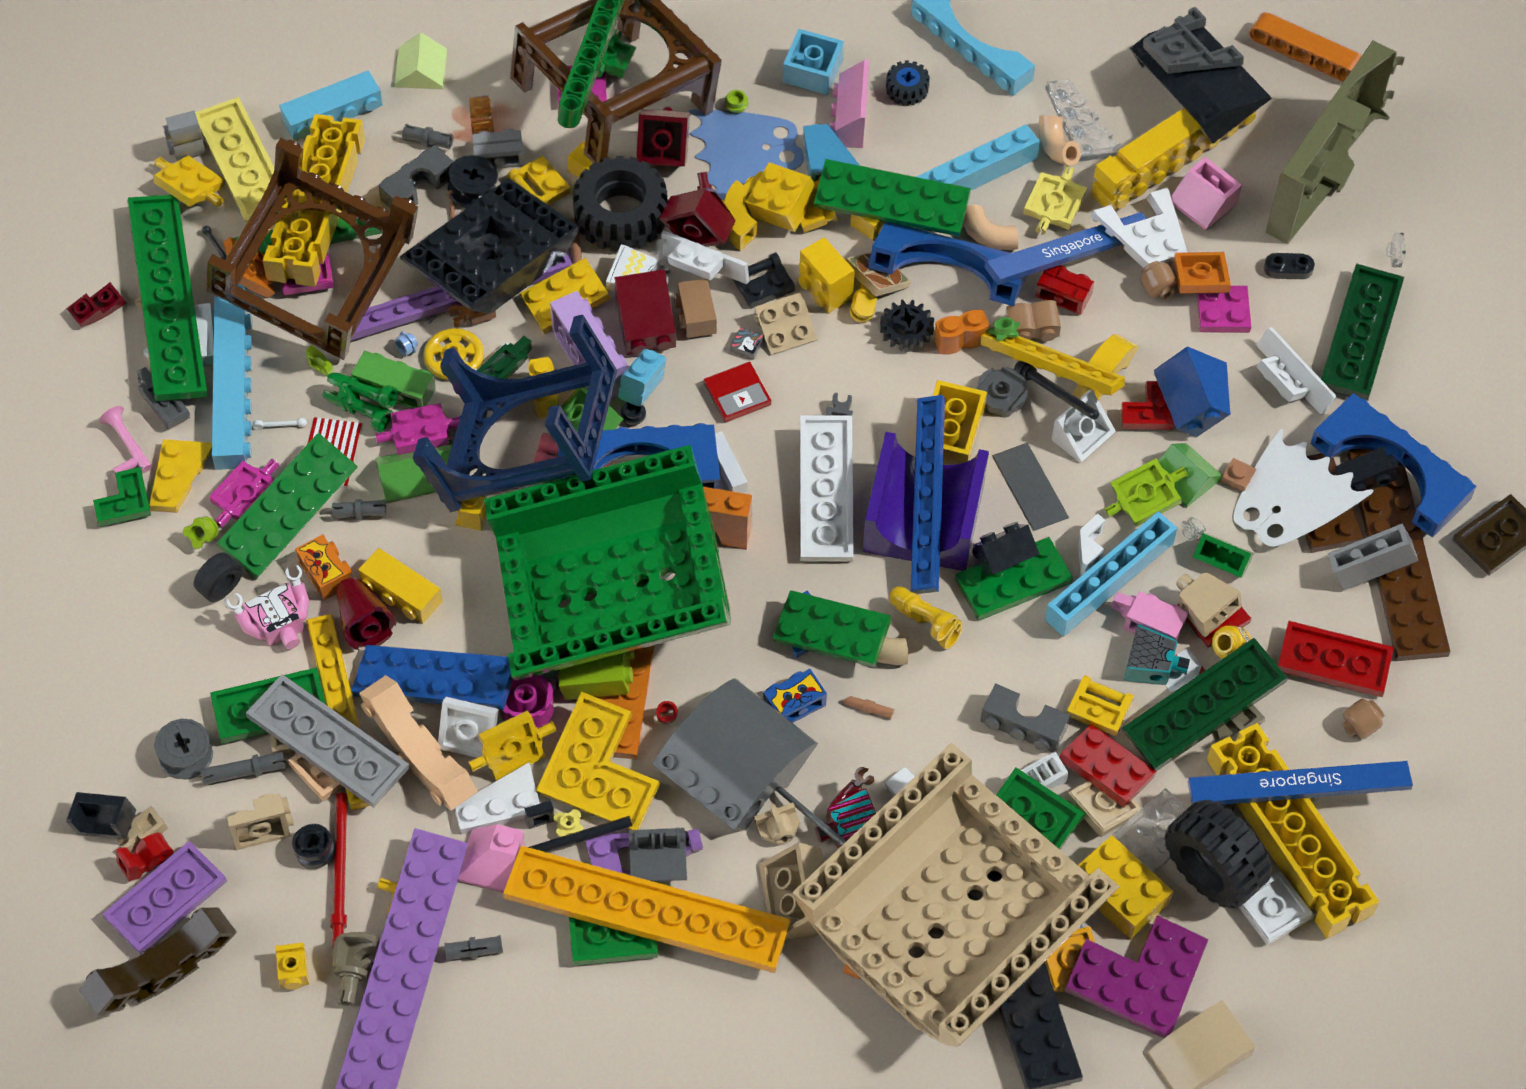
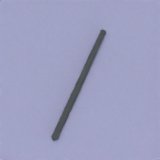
M783 787L775 788V791L788 802L794 803V806L839 845L842 846L846 842Z

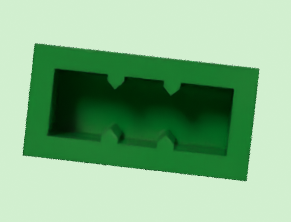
M1202 533L1193 558L1242 578L1254 553L1208 533Z

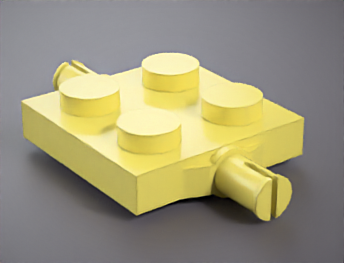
M1066 166L1062 176H1052L1044 172L1040 173L1023 211V214L1040 220L1036 228L1038 234L1041 231V235H1044L1049 224L1070 230L1087 193V187L1078 185L1070 180L1075 172L1073 167L1069 170L1070 166Z

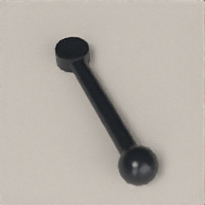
M204 226L202 233L208 236L222 259L226 260L227 255L212 235L211 227Z

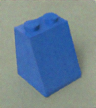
M1187 346L1154 369V375L1177 430L1185 432L1190 436L1198 437L1231 415L1227 362Z

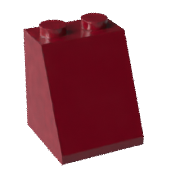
M665 269L614 277L616 310L626 355H639L644 349L665 351L675 348L676 330Z

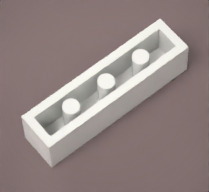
M211 303L195 305V314L203 366L213 365V311Z
M723 432L716 433L719 470L729 490L739 493L747 491L748 482Z

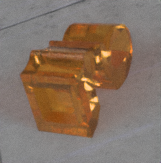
M489 96L469 97L472 134H478L482 131L493 133L494 125Z

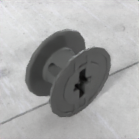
M177 719L163 726L156 735L154 744L156 755L158 756L160 767L167 775L175 779L187 780L199 776L201 768H207L211 764L213 749L208 732L201 723L192 719ZM184 745L186 750L189 752L184 754L182 748L179 746Z

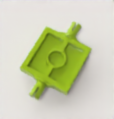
M1157 458L1111 481V487L1116 493L1118 501L1104 507L1106 514L1110 518L1123 510L1129 515L1135 527H1138L1158 511L1162 514L1182 503L1174 483L1188 477L1186 470L1182 466L1169 474L1162 468Z

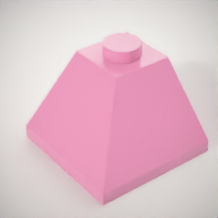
M498 824L472 829L458 882L503 893L521 846L525 847L524 831Z

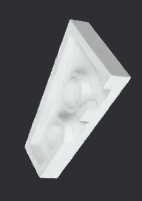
M530 764L523 765L478 791L455 808L461 834L469 833L472 829L524 820V808L540 804Z

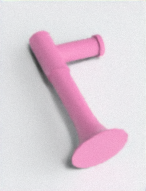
M122 406L110 408L102 414L100 422L113 426L133 457L119 466L113 467L114 473L133 469L137 466L141 467L143 473L149 471L152 465L122 421L121 415L124 412V408Z

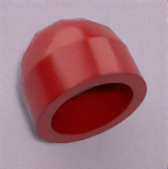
M663 701L657 706L656 717L661 723L670 724L676 720L678 708L673 702ZM670 711H673L672 715L665 717L660 716V714H665Z

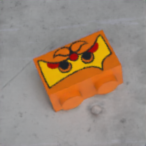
M323 534L295 548L298 563L323 601L336 595V588L339 583L346 578H350V575H352L348 563L345 560L341 562L339 559V551L334 542H328Z

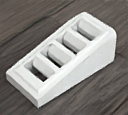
M1056 752L1041 758L1021 770L1048 789L1067 782L1068 771ZM1050 767H1051L1052 770L1054 771V773H1055L1054 775L1052 774L1051 770L1049 769ZM1041 771L1046 777V780L1044 781L1039 774V772Z

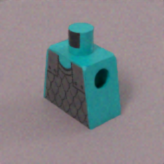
M1137 624L1124 681L1166 685L1170 671L1187 674L1190 659L1175 655L1178 643L1175 639Z

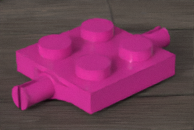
M441 403L390 413L392 420L390 431L375 434L378 444L393 441L398 455L414 452L418 439L425 437L429 438L435 448L449 445V429L458 427L460 416L447 419L443 414Z
M270 459L263 469L253 467L242 461L209 496L210 502L223 511L214 520L219 528L222 529L231 518L238 520L274 481L270 475L280 466L276 460Z

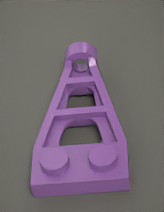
M698 828L685 831V841H689V845L685 846L686 857L691 855L692 852L703 850ZM629 833L609 834L586 840L591 865L631 875L630 870H625L621 867L618 856L620 849L630 848Z

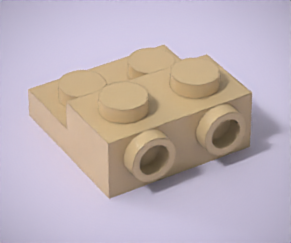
M280 793L264 794L258 799L252 800L254 810H241L231 816H227L236 850L291 837L289 826L294 825L287 797L281 798Z

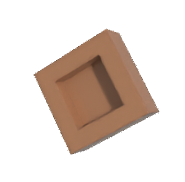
M1233 458L1222 476L1221 483L1240 492L1245 491L1256 472V468Z

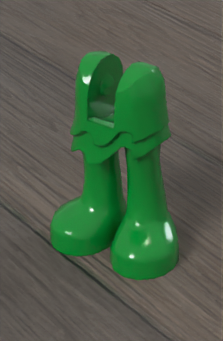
M337 372L330 373L327 376L328 383L340 388L338 392L324 389L322 393L324 399L342 408L345 412H350L353 415L358 412L371 419V428L374 431L381 433L385 430L391 420L390 413H393L390 408L394 407L397 402L398 390L396 387L386 385L382 389L359 382L357 378ZM359 395L378 402L382 407L361 401Z

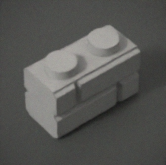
M505 129L502 132L490 133L482 131L478 134H472L474 155L488 159L496 168L525 165L521 130Z

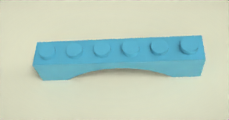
M912 0L911 15L914 19L924 24L934 35L944 40L950 48L959 52L966 61L979 68L985 76H989L1001 89L1014 96L1033 81L1035 65L1018 51L992 47L970 35L955 18L950 6V0Z

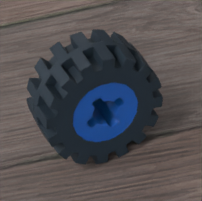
M905 60V63L899 61L897 66L893 64L891 70H888L886 78V92L889 94V98L891 100L895 99L897 104L902 102L903 106H907V103H910V106L915 105V102L921 103L922 98L925 99L929 91L930 76L928 75V70L924 69L922 64L918 66L916 61L909 63V60Z

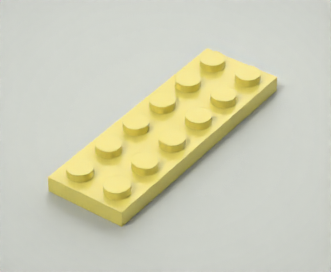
M236 97L197 111L195 114L201 134L247 224L267 189L274 172V166L240 98Z

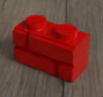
M1058 265L1043 271L1036 285L1035 297L1045 301H1056L1057 306L1082 315L1086 304L1092 296L1095 281L1085 274H1075L1068 271L1063 265Z

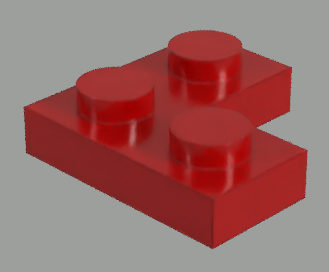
M1146 381V402H1122V429H1174V421L1157 381Z

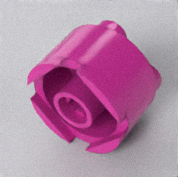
M543 674L518 681L513 679L505 708L500 710L504 722L528 711L537 728L549 723L554 713L553 689L550 682L543 677Z

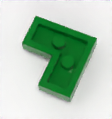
M141 467L115 472L119 494L93 500L99 527L151 516Z

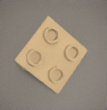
M802 292L754 307L757 315L755 316V322L757 326H761L770 355L818 340Z

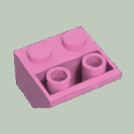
M1204 157L1187 172L1171 196L1174 207L1204 230H1207L1238 203L1242 184Z

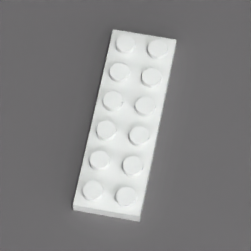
M800 415V561L853 562L852 416Z

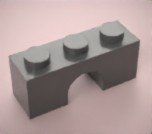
M436 145L428 150H424L413 161L404 164L396 173L383 179L378 185L380 200L390 208L391 202L396 195L400 198H408L417 205V189L414 186L419 183H428L436 190L440 189L449 182V170L454 161Z
M995 683L982 709L980 722L990 729H999L1006 732L1016 740H1024L1034 744L1041 751L1056 752L1068 728L1070 715L1045 705L1038 716L1033 718L1024 717L1017 711L1020 693Z

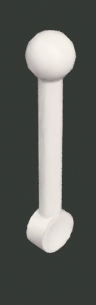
M305 418L293 421H253V429L261 430L263 427L295 425L303 428L307 425Z

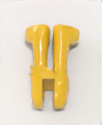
M905 587L893 588L889 594V601L898 611L917 623L929 622L933 624L930 634L932 638L939 641V645L943 648L949 649L957 642L963 623L956 615L931 606L932 604L920 598L921 595L915 594Z

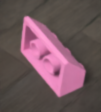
M863 60L839 74V83H834L833 98H837V102H832L831 117H836V122L831 121L830 128L845 147L863 148L869 60Z

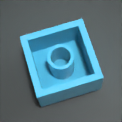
M798 29L783 63V83L828 95L843 61L844 41Z

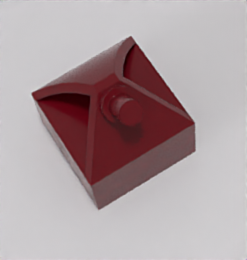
M665 107L663 110L641 109L638 116L636 152L638 162L645 161L648 164L685 167L688 156L690 112L673 111L670 107Z
M707 172L697 173L699 181L697 190L670 196L660 220L674 235L699 243L702 246L710 247L724 244L736 220L718 193L712 189Z

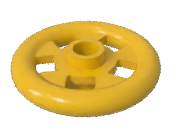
M450 328L436 333L428 340L424 348L423 359L427 369L436 377L448 380L440 368L442 361L435 362L433 355L441 354L443 359L445 349L455 347L463 361L466 359L467 354L474 356L470 363L465 362V364L473 369L480 368L484 359V348L479 338L470 331L459 328ZM449 339L451 343L446 344L444 347L440 345L442 341ZM463 339L467 341L469 345L467 347H464L459 342Z

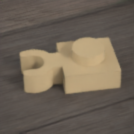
M151 805L133 819L132 828L129 830L127 838H116V840L121 845L128 841L122 847H127L132 853L136 850L142 838L153 833H163L169 828Z

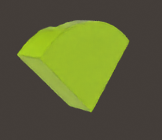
M310 345L306 349L308 366L325 376L334 371L330 361L316 347Z

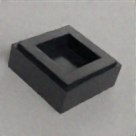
M551 800L524 808L525 820L530 829L554 822V808Z

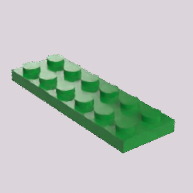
M825 159L814 207L960 237L971 188Z
M317 433L217 542L216 546L229 554L245 571L257 580L353 474L358 466L320 433Z

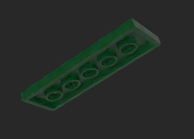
M1356 263L1321 380L1331 391L1349 396L1354 393L1366 401L1369 400L1405 278L1404 276Z
M1252 638L1123 726V732L1151 768L1158 771L1285 684L1287 676L1258 641Z

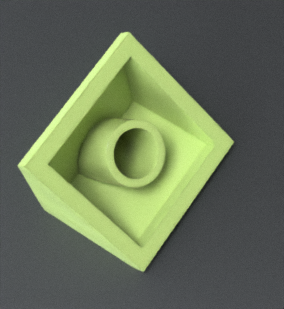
M422 32L399 46L395 87L443 89L447 48Z

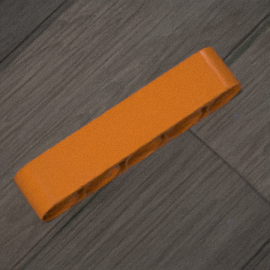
M1267 12L1260 14L1249 31V36L1254 42L1342 82L1345 81L1362 56L1349 48Z

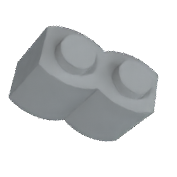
M195 111L165 118L167 125L162 127L166 140H169L166 143L170 155L175 154L176 160L179 161L188 155L195 157L205 154Z

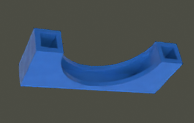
M885 222L872 246L868 266L870 269L893 274L899 267L913 262L934 261L952 264L980 277L990 290L989 300L1010 306L1015 305L1026 280V276L998 285L984 268L986 261L1010 254L1009 252L890 222Z

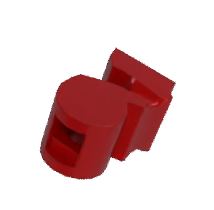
M153 833L142 838L136 847V851L132 854L127 847L116 849V863L127 880L131 882L140 879L143 873L151 872L154 865H161L173 855L174 851L162 833Z

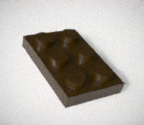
M1510 494L1454 534L1452 540L1490 576L1526 549V508Z

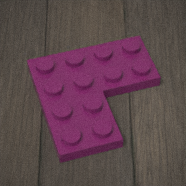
M1158 915L1154 918L1137 962L1086 939L1083 942L1064 991L1151 1033L1166 1038L1174 1030L1209 939Z

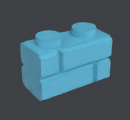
M644 349L639 354V357L622 374L618 397L636 406H641L663 380L667 358L655 351Z

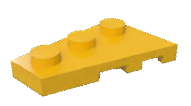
M163 439L149 505L151 511L178 512L192 489L193 481L198 474H201L205 467L204 463L209 455H212V443Z

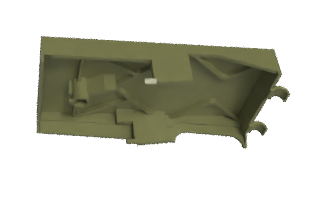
M1373 40L1281 172L1266 229L1267 234L1289 244L1335 185L1338 186L1336 192H1341L1355 166L1354 161L1348 155L1351 146L1372 121L1376 119H1390V116L1382 108L1385 106L1387 99H1393L1395 93L1392 90L1386 91L1390 75H1393L1397 65H1403L1405 57H1396L1397 51Z

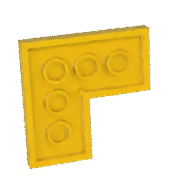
M581 692L536 789L537 793L608 822L630 816L633 826L625 829L640 830L660 783L655 779L611 762L630 721L632 712Z

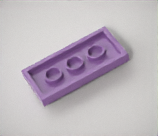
M188 841L103 913V917L141 955L142 952L155 944L227 882V879Z

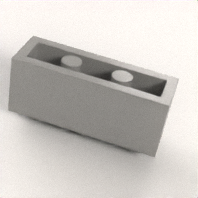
M1403 523L1328 553L1333 572L1343 590L1419 561L1413 542Z

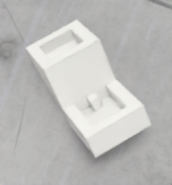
M1099 514L1095 515L1080 529L1078 538L1080 576L1099 562L1103 556L1104 548L1095 542L1103 533L1105 519Z

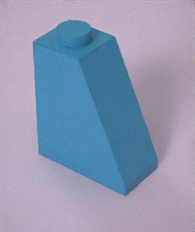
M828 124L803 126V147L808 176L812 178L813 182L820 180L819 177H821L825 159L859 165Z

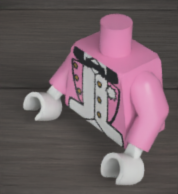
M298 565L296 567L299 574L295 578L289 575L288 568L285 571L286 577L292 580L293 585L291 586L287 582L243 603L240 594L233 593L237 599L236 606H232L229 600L225 599V607L235 611L234 616L245 634L258 640H265L269 645H275L282 641L288 650L299 645L300 640L297 634L304 630L303 621L308 616L309 598L304 582L300 581L302 570Z

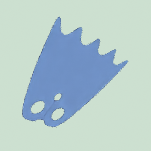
M692 109L688 111L699 117L702 121V124L690 134L702 139L706 144L704 150L695 157L710 164L711 168L707 173L709 184L717 188L716 192L722 200L725 199L729 188L736 180L744 185L749 177H754L759 171L763 172L769 162L790 170L796 169L803 162L802 150L795 143V139L798 136L797 128L791 121L746 112L733 113L730 111L713 110L712 113L705 116L700 110ZM777 127H785L788 129L789 134L786 138L779 139L774 136L773 131ZM769 144L771 148L769 150H764L762 148V145ZM789 150L794 154V159L791 162L785 163L779 159V154L782 151Z

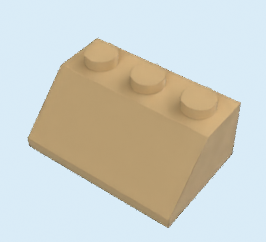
M800 842L759 864L767 913L791 919L786 940L818 935V932L798 905L793 892L824 863L822 849Z

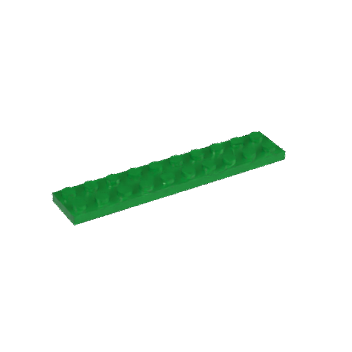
M173 195L127 197L154 400L164 401L207 397L179 200Z

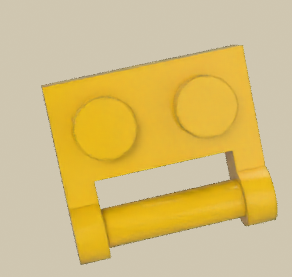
M543 155L519 169L514 168L510 170L506 176L507 179L510 178L547 205H551L571 193L570 186ZM528 178L543 196H537L524 179Z
M1084 675L1066 713L1072 719L1089 726L1092 724L1101 731L1117 736L1135 695L1128 692L1123 694L1094 682L1092 677ZM1088 690L1102 697L1115 701L1121 705L1119 707L1115 704L1102 700L1086 692Z

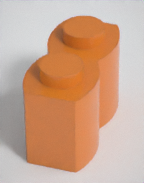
M970 310L961 316H947L939 319L935 323L934 342L939 354H953L962 348L982 346L980 345L981 336L988 332L989 322L984 310Z

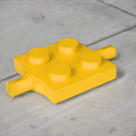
M189 155L175 163H169L162 157L155 160L154 165L162 170L154 174L153 183L187 206L191 207L197 202L205 200L211 202L216 207L223 204L224 199L215 194V192L224 187L225 179Z
M525 711L478 734L482 744V755L468 761L469 767L474 772L487 765L494 779L498 781L527 763L532 764L545 758L542 749V738L557 732L556 727L550 721L537 728L534 725L531 714Z

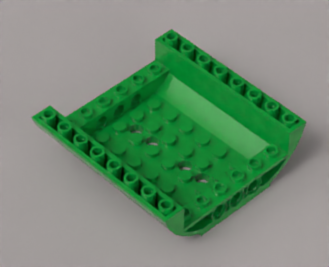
M691 445L593 470L591 480L581 482L577 475L484 499L487 521L496 537L513 652L508 653L511 677L515 681L731 625V609L714 526ZM675 573L671 580H662L665 574ZM640 580H649L646 586L636 587ZM590 593L597 594L591 601L584 600L586 595ZM571 600L567 607H558L561 601Z

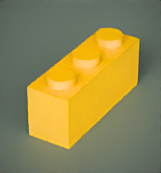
M379 547L358 569L360 581L371 592L374 591L380 595L382 600L389 606L395 605L401 609L403 614L411 620L416 619L423 624L443 602L441 588Z

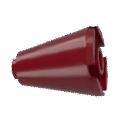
M346 578L342 580L336 588L343 634L347 644L356 650H359L358 647H365L366 645H382L392 636V628L394 625L396 626L393 613L359 579Z

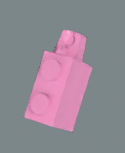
M1140 591L1137 596L1131 595V597L1117 592L1111 605L1112 609L1122 613V617L1126 618L1125 630L1135 634L1138 624L1173 638L1178 641L1189 613L1178 605H1170L1152 594H1145Z

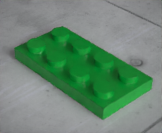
M1050 537L1035 542L1040 553L1039 555L994 575L984 574L981 564L955 574V581L978 621L1073 583V576Z
M790 590L773 635V640L777 643L875 668L892 618L890 615Z
M317 667L284 675L326 705ZM280 676L210 692L221 744L268 733L248 719L246 712Z

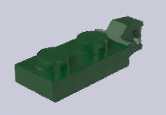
M523 335L514 345L512 343L508 345L505 343L477 371L492 377L508 379L527 360V354L532 350V341Z

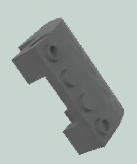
M733 678L714 690L695 707L666 742L652 765L736 831V829H747L754 820V816L758 814L776 787L789 786L818 745V742L743 683Z

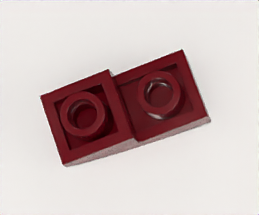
M109 282L91 297L86 293L66 309L81 327L105 318L127 302L112 283Z

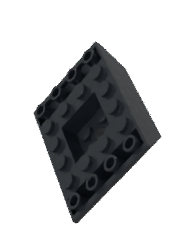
M508 178L402 254L400 260L471 311L492 314L540 278L550 267L556 266L563 261V257L566 255L579 231V226ZM488 257H496V258H497V259H495V260H494V259H488V260H486V258H488Z

